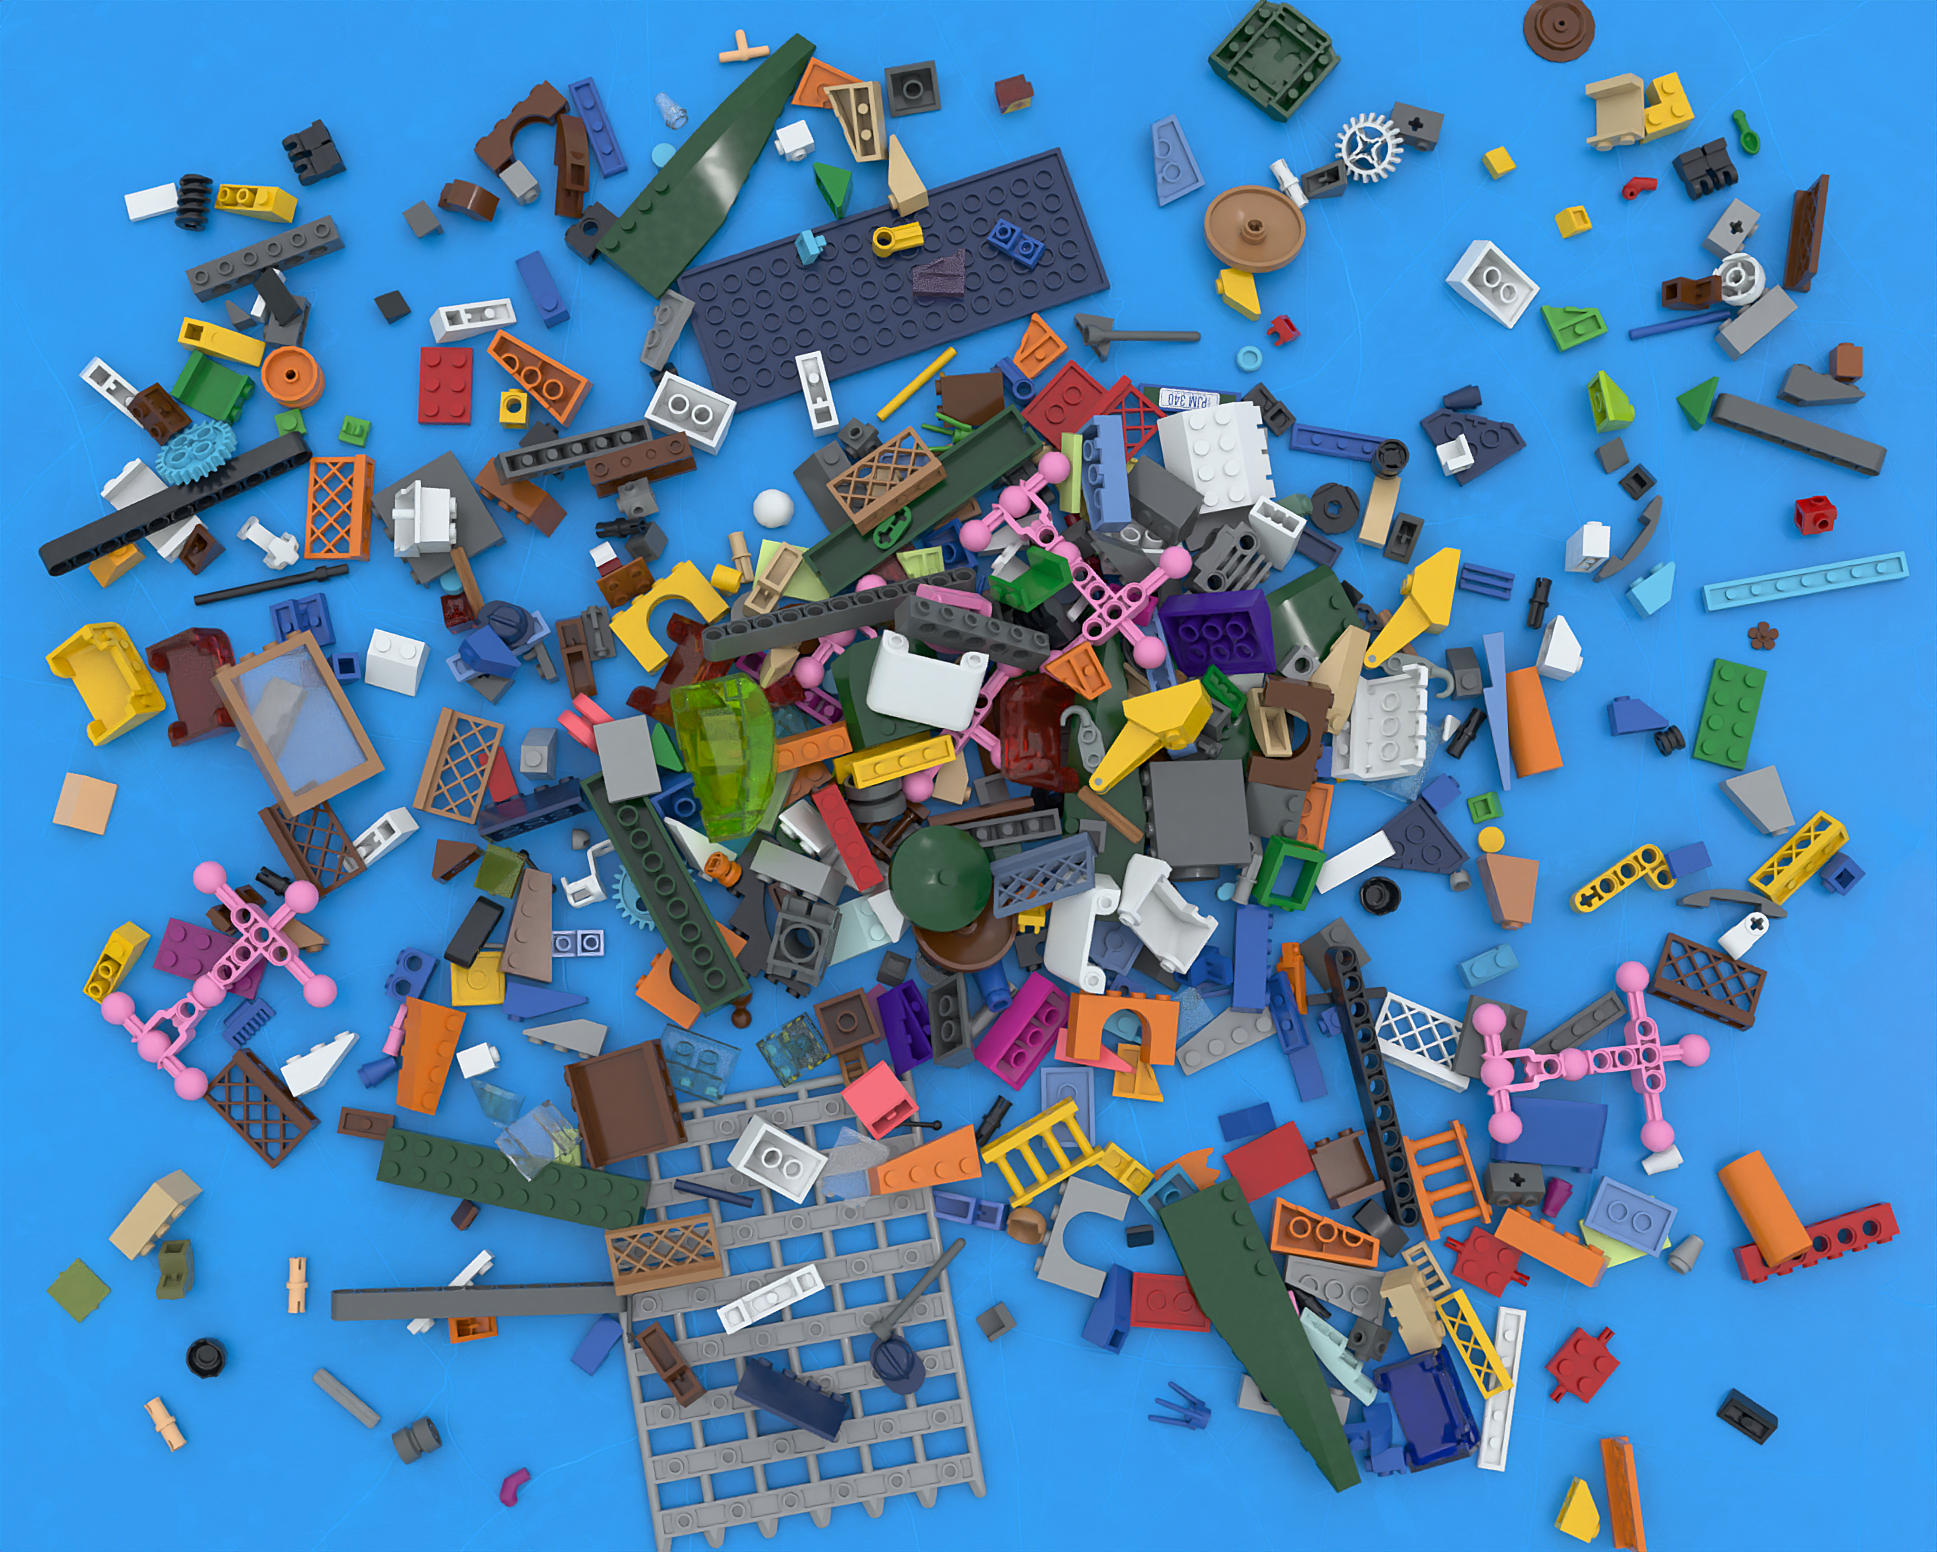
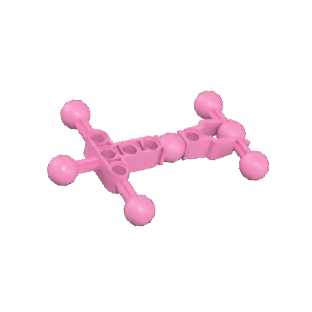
M1050 451L1044 454L1039 461L1038 472L1028 481L1020 479L1019 486L1005 488L1000 494L999 504H992L993 511L983 520H970L964 523L960 529V543L969 551L980 552L990 544L991 532L1006 521L1022 541L1031 540L1039 548L1067 558L1074 580L1072 581L1073 586L1096 612L1084 622L1082 627L1083 633L1062 651H1050V657L1039 667L1042 677L1047 681L1053 683L1061 682L1043 668L1044 665L1083 641H1089L1091 646H1100L1118 631L1134 646L1133 657L1139 666L1145 669L1157 668L1164 662L1167 654L1163 641L1157 637L1145 636L1133 623L1132 619L1146 608L1149 602L1148 596L1169 578L1180 579L1188 574L1192 566L1191 555L1186 549L1179 546H1171L1165 549L1160 556L1157 569L1142 582L1130 583L1115 595L1093 569L1084 562L1079 548L1075 544L1065 541L1062 535L1059 536L1056 528L1051 523L1052 515L1048 507L1036 495L1048 483L1059 484L1065 481L1071 469L1070 461L1063 453ZM1032 502L1041 512L1040 519L1033 521L1031 527L1021 528L1013 518L1025 515L1030 509ZM1047 534L1054 535V540L1051 543H1042L1044 536ZM1083 571L1088 573L1084 581L1079 582L1075 580L1078 573ZM1101 590L1105 592L1101 600L1096 601L1092 599L1096 591ZM1134 592L1142 594L1141 599L1137 602L1129 601L1130 595ZM1115 609L1121 610L1122 615L1120 618L1115 620L1109 618L1111 611ZM1098 626L1102 628L1099 636L1091 637L1089 635L1093 627Z
M865 575L858 581L855 592L884 586L887 583L878 575ZM864 626L818 638L820 646L813 655L800 658L795 662L792 668L794 682L804 689L817 687L825 677L824 664L834 652L840 656L845 651L843 647L849 646L854 641L857 630L869 639L878 637L876 631L869 626ZM996 662V671L983 688L980 689L978 698H986L988 704L982 709L975 707L971 719V727L963 731H953L944 728L940 735L950 734L951 739L956 741L954 748L955 756L961 752L972 738L990 752L991 761L996 768L1002 771H1011L1016 769L1023 760L1024 752L1022 746L1010 738L998 739L983 728L981 724L993 708L992 700L1008 679L1021 676L1026 670ZM944 763L905 775L902 779L903 785L901 790L905 793L906 799L914 803L926 801L934 790L932 779Z
M214 861L201 863L193 873V883L196 889L204 894H215L231 911V921L244 936L214 965L212 971L196 980L193 985V991L186 994L187 998L180 1000L172 1008L157 1011L146 1024L134 1014L135 1003L131 996L123 992H113L104 998L101 1004V1014L104 1020L114 1025H123L133 1035L131 1043H138V1053L141 1058L151 1063H157V1070L165 1068L175 1079L174 1089L177 1095L184 1100L194 1101L203 1097L208 1089V1078L198 1068H187L175 1055L195 1038L196 1031L194 1028L205 1016L207 1010L220 1004L227 994V989L233 987L232 983L239 981L263 956L276 966L284 965L303 984L304 998L313 1007L324 1008L335 1000L337 986L334 980L327 975H315L298 957L299 949L297 945L282 930L297 913H309L316 907L319 901V892L315 885L309 881L299 880L289 885L285 892V903L269 917L258 905L245 903L226 883L227 873L223 866ZM244 909L249 910L251 914L249 922L243 919ZM263 928L269 931V939L267 941L261 937V930ZM245 946L248 947L251 952V956L248 960L245 959L242 954L243 948ZM282 946L288 952L286 960L279 956V950ZM226 965L232 969L231 978L226 977L224 974ZM189 1002L195 1006V1014L193 1016L189 1014L187 1009ZM166 1019H171L173 1025L178 1027L180 1033L179 1038L173 1044L168 1034L161 1030H156Z
M1636 961L1623 963L1616 971L1615 978L1618 987L1627 993L1631 1020L1624 1027L1626 1046L1591 1051L1566 1048L1559 1054L1535 1055L1531 1049L1502 1052L1499 1033L1506 1026L1504 1010L1492 1003L1482 1004L1475 1010L1472 1023L1475 1030L1484 1036L1486 1052L1481 1057L1486 1061L1481 1067L1480 1076L1483 1083L1490 1088L1487 1095L1493 1096L1495 1114L1490 1118L1488 1124L1490 1135L1500 1143L1509 1144L1517 1140L1522 1133L1523 1124L1521 1119L1511 1111L1509 1093L1536 1089L1540 1081L1563 1078L1567 1081H1577L1584 1077V1075L1630 1070L1633 1088L1638 1094L1643 1095L1647 1122L1641 1129V1141L1649 1150L1663 1152L1670 1148L1675 1136L1672 1126L1663 1120L1659 1092L1666 1085L1663 1062L1680 1060L1689 1067L1701 1066L1710 1056L1708 1041L1700 1035L1688 1034L1681 1038L1678 1044L1660 1046L1657 1025L1653 1019L1647 1017L1643 990L1649 983V973L1644 965ZM1639 1024L1643 1027V1035L1638 1031ZM1643 1050L1647 1053L1648 1056L1646 1062L1642 1057ZM1619 1053H1620V1054L1622 1055V1057H1623V1064H1622V1065H1621V1064L1619 1063V1061H1618V1054H1619ZM1594 1056L1599 1060L1598 1068L1593 1063ZM1520 1058L1521 1063L1525 1064L1524 1072L1527 1077L1524 1078L1523 1084L1510 1085L1514 1079L1515 1071L1507 1059ZM1545 1061L1550 1066L1549 1073H1546L1544 1070ZM1647 1077H1649V1078L1651 1079V1082H1652L1651 1088H1649V1087L1647 1086V1083H1646Z

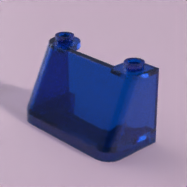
M1444 1344L1435 1349L1408 1355L1376 1367L1373 1370L1374 1385L1383 1393L1389 1392L1407 1440L1403 1456L1405 1465L1409 1466L1411 1474L1471 1457L1481 1446V1436L1451 1355Z

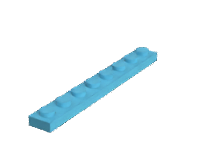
M1900 551L1705 585L1701 587L1707 613L1902 579L1910 575L1905 552Z

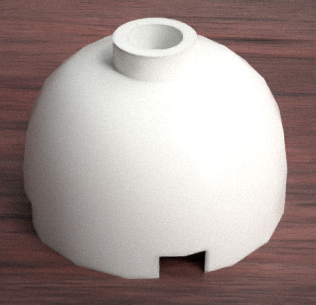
M1746 253L1730 255L1722 260L1723 264L1719 269L1715 268L1713 275L1722 276L1723 302L1732 306H1744L1754 302L1764 290L1766 281L1764 269L1755 258Z

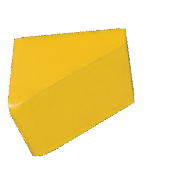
M1504 146L1485 153L1481 159L1494 180L1516 168L1515 163Z
M1583 205L1566 208L1555 215V221L1563 238H1569L1592 229L1591 222Z

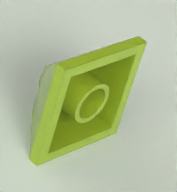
M1604 370L1598 371L1587 384L1597 434L1628 428L1635 418L1633 405L1629 404L1626 394Z

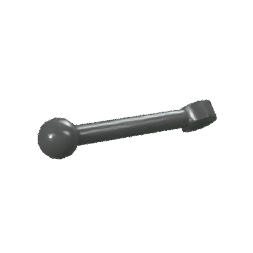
M635 1293L626 1295L627 1343L635 1341V1335L632 1332V1297Z

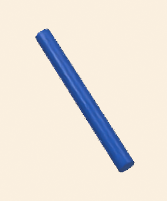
M1729 309L1632 329L1629 330V337L1631 340L1729 319L1730 311Z

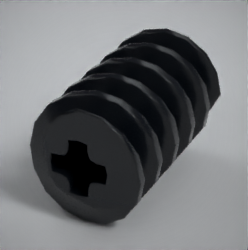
M186 174L179 180L181 188L178 190L180 197L177 199V204L180 207L176 209L178 217L175 218L174 223L179 228L185 230L204 231L205 229L200 225L208 223L209 220L202 217V214H209L210 210L203 207V204L211 203V200L204 197V195L212 193V190L205 187V185L213 184V180L198 174Z

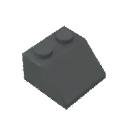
M1246 779L1244 788L1249 833L1270 838L1273 834L1296 840L1307 791L1250 782Z
M1342 917L1337 918L1299 945L1300 953L1304 959L1303 962L1324 991L1331 988L1324 961L1325 952L1329 947L1348 946L1353 948L1357 954L1360 968L1371 961V958ZM1340 952L1338 955V961L1340 964L1343 961L1342 952Z

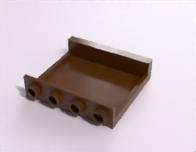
M660 1038L564 1066V1080L570 1088L572 1095L571 1106L574 1112L577 1113L579 1121L578 1132L584 1139L586 1146L585 1157L592 1169L689 1142Z

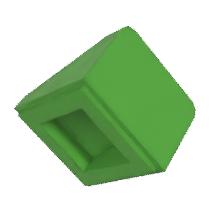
M1496 791L1467 799L1474 824L1504 816Z

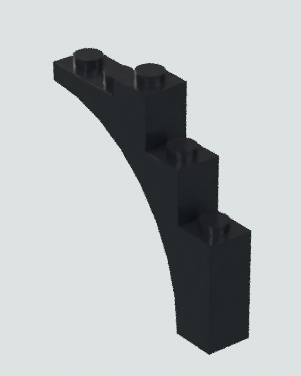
M759 830L756 831L736 862L741 866L739 879L734 885L726 889V891L737 898H740L741 895L745 896L728 923L733 926L731 931L744 939L746 935L750 937L736 958L745 978L748 980L751 976L757 979L762 970L764 972L767 971V959L772 944L767 927L764 904L766 882L757 879L758 873L751 870L750 867L762 840L781 847L778 841ZM765 973L763 976L775 985L780 981L788 986L785 991L797 999L801 995L807 998L812 990L804 982L795 980V975L787 978L773 973Z

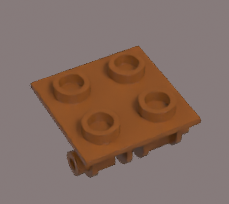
M641 556L596 580V583L610 608L614 609L624 605L634 597L648 592L655 583V580Z

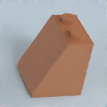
M1485 853L1477 857V868L1494 923L1502 924L1501 929L1517 931V929H1522L1523 926L1531 924L1539 861L1493 853Z

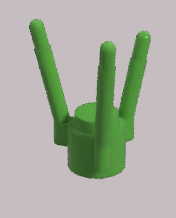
M938 412L935 413V417L958 428L950 430L925 423L921 424V427L924 429L952 436V443L955 444L976 430L971 429V425L963 424ZM952 446L928 448L931 452H945Z

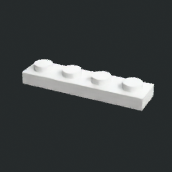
M489 1249L483 1250L448 1286L474 1285L471 1280L478 1273L483 1276L493 1266L491 1260L495 1255ZM433 1318L414 1319L407 1328L413 1335L418 1334L420 1331L425 1334L436 1322Z

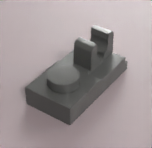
M543 640L533 646L529 654L523 656L527 662L538 658L540 664L536 665V668L542 680L546 678L550 684L560 680Z

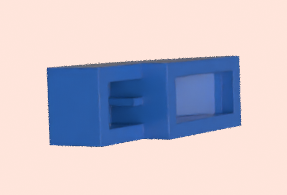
M932 1189L937 1211L934 1212V1217L1005 1231L1010 1205Z

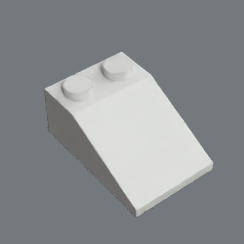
M1474 240L1445 280L1463 298L1508 329H1512L1540 289L1490 240Z
M755 1114L727 1159L738 1171L799 1204L804 1200L828 1160L823 1154Z

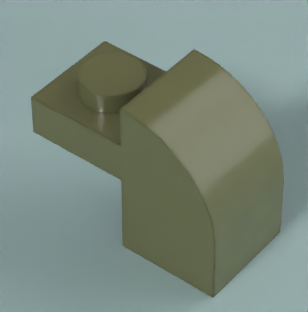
M190 1239L163 1241L158 1255L161 1277L156 1288L157 1300L185 1298L186 1292L192 1290L194 1283V1257Z

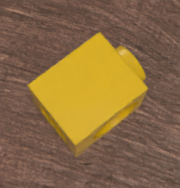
M509 389L508 392H501L499 422L503 428L529 429L531 399L527 393H524V390ZM515 403L521 404V409L517 413L509 412L511 405Z

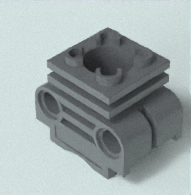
M1240 521L1235 528L1224 524L1221 528H1214L1209 533L1200 551L1192 557L1191 570L1188 572L1189 576L1182 583V586L1192 594L1253 590L1258 582L1262 584L1269 577L1271 572L1268 570L1273 563L1270 561L1261 563L1265 558L1262 554L1254 556L1260 547V539L1257 533L1247 524ZM1207 580L1211 584V589L1208 587Z
M787 894L778 913L774 936L768 954L766 973L791 978L795 970H797L795 980L818 987L824 978L826 968L832 961L843 915L840 913V908L817 901L812 906V900ZM797 927L805 928L812 933L815 939V947H807L798 940Z

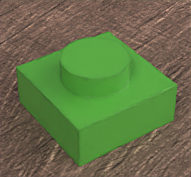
M299 408L274 415L280 437L293 431H299L303 436L308 434Z

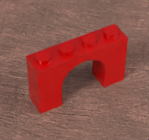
M833 782L811 793L859 892L884 881L836 783Z

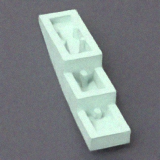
M1305 1307L1299 1319L1312 1349L1332 1374L1350 1392L1369 1406L1375 1399L1379 1385L1361 1372L1364 1362L1354 1357L1352 1353L1345 1349L1348 1339Z

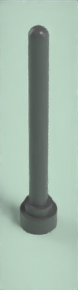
M1085 325L1083 329V343L1085 346H1097L1102 341L1197 342L1201 339V334L1197 331L1102 330L1097 325Z
M956 1239L885 1320L883 1318L879 1322L876 1320L870 1327L883 1342L886 1343L892 1336L891 1332L894 1330L893 1326L965 1247V1239Z

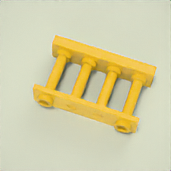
M930 731L882 744L877 748L833 758L832 761L838 784H843L845 778L852 774L855 788L861 789L956 760L950 734L946 733L931 738Z
M1071 1095L979 1149L986 1164L992 1161L998 1165L1014 1192V1195L1009 1197L1013 1209L1017 1206H1027L1033 1201L1034 1196L1083 1167H1092L1102 1160L1101 1157L1105 1155L1100 1144L1094 1148L1091 1147L1074 1118V1112L1079 1109ZM1059 1121L1066 1123L1083 1152L1082 1155L1070 1162L1051 1131L1052 1125ZM1037 1134L1043 1137L1060 1168L1046 1175L1028 1145L1029 1139ZM1013 1148L1020 1150L1037 1179L1036 1182L1026 1188L1022 1187L1005 1158L1006 1152Z

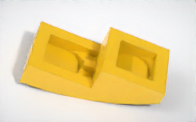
M1109 1141L1103 1149L1105 1155L1101 1157L1102 1160L1098 1165L1137 1196H1140L1155 1175L1113 1142Z

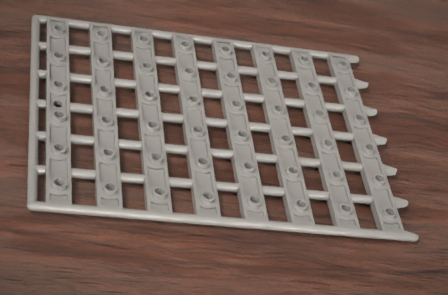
M893 1064L887 1065L895 1075ZM909 1070L901 1074L902 1081L900 1083L917 1104L912 1072ZM842 1073L678 1103L681 1114L693 1112V1120L683 1121L689 1142L640 1155H646L649 1176L652 1181L646 1210L655 1208L657 1222L668 1220L665 1206L708 1199L710 1213L712 1212L719 1250L723 1260V1277L635 1293L632 1297V1322L673 1315L677 1341L673 1342L691 1368L695 1365L734 1358L738 1382L741 1381L747 1369L745 1356L787 1349L791 1371L798 1374L796 1379L807 1383V1380L816 1382L822 1386L821 1391L831 1395L832 1391L838 1394L849 1392L854 1417L843 1420L832 1443L803 1428L758 1436L754 1410L761 1408L734 1396L733 1394L738 1385L707 1390V1393L686 1408L678 1403L675 1396L644 1402L639 1376L658 1372L642 1347L635 1348L634 1342L627 1343V1311L618 1313L619 1322L623 1329L622 1340L657 1552H670L672 1537L697 1532L704 1533L711 1547L719 1548L724 1541L725 1527L750 1522L757 1523L764 1537L772 1538L777 1532L779 1517L803 1512L810 1513L817 1527L825 1528L830 1522L832 1507L856 1502L863 1503L870 1517L878 1518L883 1513L885 1497L910 1492L916 1493L923 1507L931 1508L936 1502L937 1487L968 1482L974 1495L978 1498H983L987 1494L947 1267L938 1276L940 1292L921 1295L895 1323L893 1334L902 1336L905 1339L903 1327L945 1319L949 1345L915 1352L925 1367V1378L955 1373L959 1399L917 1406L915 1392L904 1395L905 1409L864 1416L860 1390L885 1386V1383L873 1369L870 1360L855 1363L850 1337L873 1333L870 1327L875 1321L879 1322L882 1318L885 1320L903 1300L898 1299L893 1273L931 1267L944 1254L938 1218L934 1217V1212L937 1211L934 1195H932V1186L881 1195L871 1194L867 1169L924 1144L922 1128L911 1127L912 1134L870 1141L868 1129L841 1093L813 1098L808 1097L807 1090L844 1084ZM860 1077L853 1078L850 1082H854ZM796 1092L798 1095V1100L756 1107L755 1100ZM745 1102L746 1110L704 1117V1109ZM918 1110L909 1116V1121L920 1122ZM754 1114L782 1130L803 1127L806 1145L818 1151L814 1124L855 1117L860 1142L858 1144L819 1150L818 1152L826 1156L828 1160L813 1183L816 1206L778 1213L774 1212L770 1187L738 1171L733 1166L713 1170L709 1144L740 1138L749 1124V1119ZM699 1146L703 1172L661 1180L657 1153ZM602 1166V1167H599V1168H595V1169H599V1170L605 1171V1166ZM859 1170L865 1171L869 1196L827 1203L823 1177ZM680 1179L731 1193L760 1189L764 1215L722 1223L719 1200L674 1189L675 1181ZM927 1213L931 1239L894 1246L888 1245L884 1220ZM874 1222L878 1249L836 1256L832 1230ZM708 1225L692 1228L693 1231L701 1236H704L709 1229ZM668 1230L665 1235L677 1241L683 1232L681 1230L675 1232ZM822 1233L826 1258L784 1266L779 1240ZM687 1235L681 1244L693 1250L699 1241ZM656 1236L642 1237L639 1240L650 1246ZM617 1238L612 1239L613 1245L622 1251L630 1242L628 1240L617 1242ZM660 1240L654 1249L666 1255L672 1246ZM769 1242L773 1268L731 1276L727 1249ZM634 1244L628 1254L639 1260L645 1250ZM703 1244L697 1254L713 1252V1249ZM676 1249L670 1258L674 1260L687 1257L688 1255ZM649 1254L643 1263L651 1264L661 1262V1260ZM624 1258L618 1265L619 1272H622L624 1268L634 1267V1264ZM810 1264H815L824 1286L831 1285L834 1312L793 1319L791 1305L780 1309L782 1321L742 1328L729 1335L727 1332L687 1338L683 1312L721 1305L726 1306ZM611 1267L613 1285L615 1286V1280H614V1276H613V1272H612V1267ZM883 1276L888 1302L845 1309L841 1283ZM840 1339L844 1365L802 1372L798 1346ZM744 1412L748 1438L705 1446L701 1420ZM691 1422L695 1448L652 1456L648 1430ZM964 1426L969 1452L926 1460L922 1434ZM912 1437L916 1462L873 1470L869 1444ZM859 1446L863 1472L820 1479L816 1454ZM806 1456L810 1482L767 1489L763 1464ZM753 1466L757 1492L714 1500L710 1474ZM700 1476L704 1502L661 1510L657 1484Z

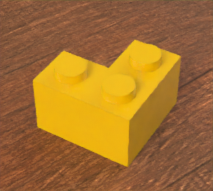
M1676 72L1652 80L1645 90L1651 107L1644 109L1645 138L1640 139L1639 143L1641 145L1686 129L1695 118Z

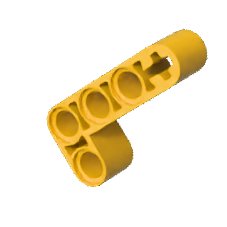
M1646 844L1635 849L1574 892L1569 899V905L1575 913L1585 914L1602 905L1641 876L1656 891H1663L1673 887L1677 878L1672 879L1660 849L1655 845ZM1644 850L1651 854V862L1649 864L1642 860L1641 854ZM1622 865L1630 869L1631 875L1629 878H1624L1621 875L1620 869ZM1659 872H1663L1667 877L1665 885L1660 884L1657 880ZM1601 880L1609 883L1610 890L1608 893L1601 891L1599 887ZM1590 894L1594 896L1585 903L1586 905H1580L1579 902H1581L1583 897Z

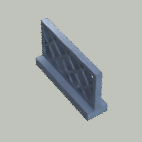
M1088 832L991 862V873L994 876V916L996 919L1095 888L1094 857L1098 856V849ZM1084 861L1080 866L1075 865L1076 863ZM1059 869L1055 874L1051 873V871ZM1069 869L1075 871L1067 880L1062 878ZM1082 874L1087 876V881L1075 884ZM1034 877L1031 882H1029V881L1026 880V879H1029V878ZM1045 877L1049 878L1050 880L1043 888L1038 886ZM1057 883L1063 884L1058 890L1050 891ZM1010 885L1006 890L1002 888V886ZM1020 885L1026 886L1019 895L1014 894ZM1033 890L1038 892L1034 898L1026 899ZM1009 898L1013 899L1009 906L1002 908V905Z

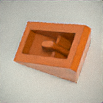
M496 1316L448 1318L451 1344L498 1336Z

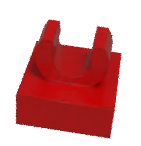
M1287 315L1276 317L1271 321L1274 327L1267 331L1268 335H1272L1275 332L1280 334V339L1274 343L1276 346L1283 345L1285 342L1295 341L1301 336V333Z

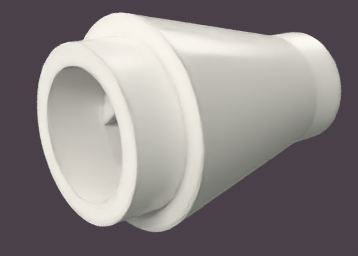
M1673 1143L1667 1150L1654 1152L1647 1159L1641 1161L1649 1176L1653 1173L1679 1168L1678 1165L1683 1163V1159Z

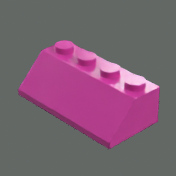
M1035 971L1013 998L1012 1005L1004 1010L975 1049V1059L1016 1091L1021 1089L1056 1042L1059 1029L1068 1026L1070 997L1051 981Z

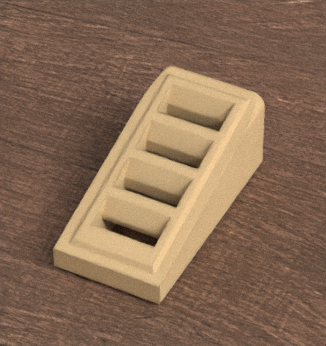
M1425 1240L1401 1253L1408 1266L1416 1264L1418 1267L1427 1261L1430 1262V1266L1419 1272L1427 1275L1435 1271L1436 1275L1426 1280L1427 1287L1439 1280L1442 1285L1431 1291L1426 1287L1428 1297L1432 1296L1433 1299H1436L1451 1290V1285ZM1424 1251L1426 1256L1412 1262L1411 1257Z

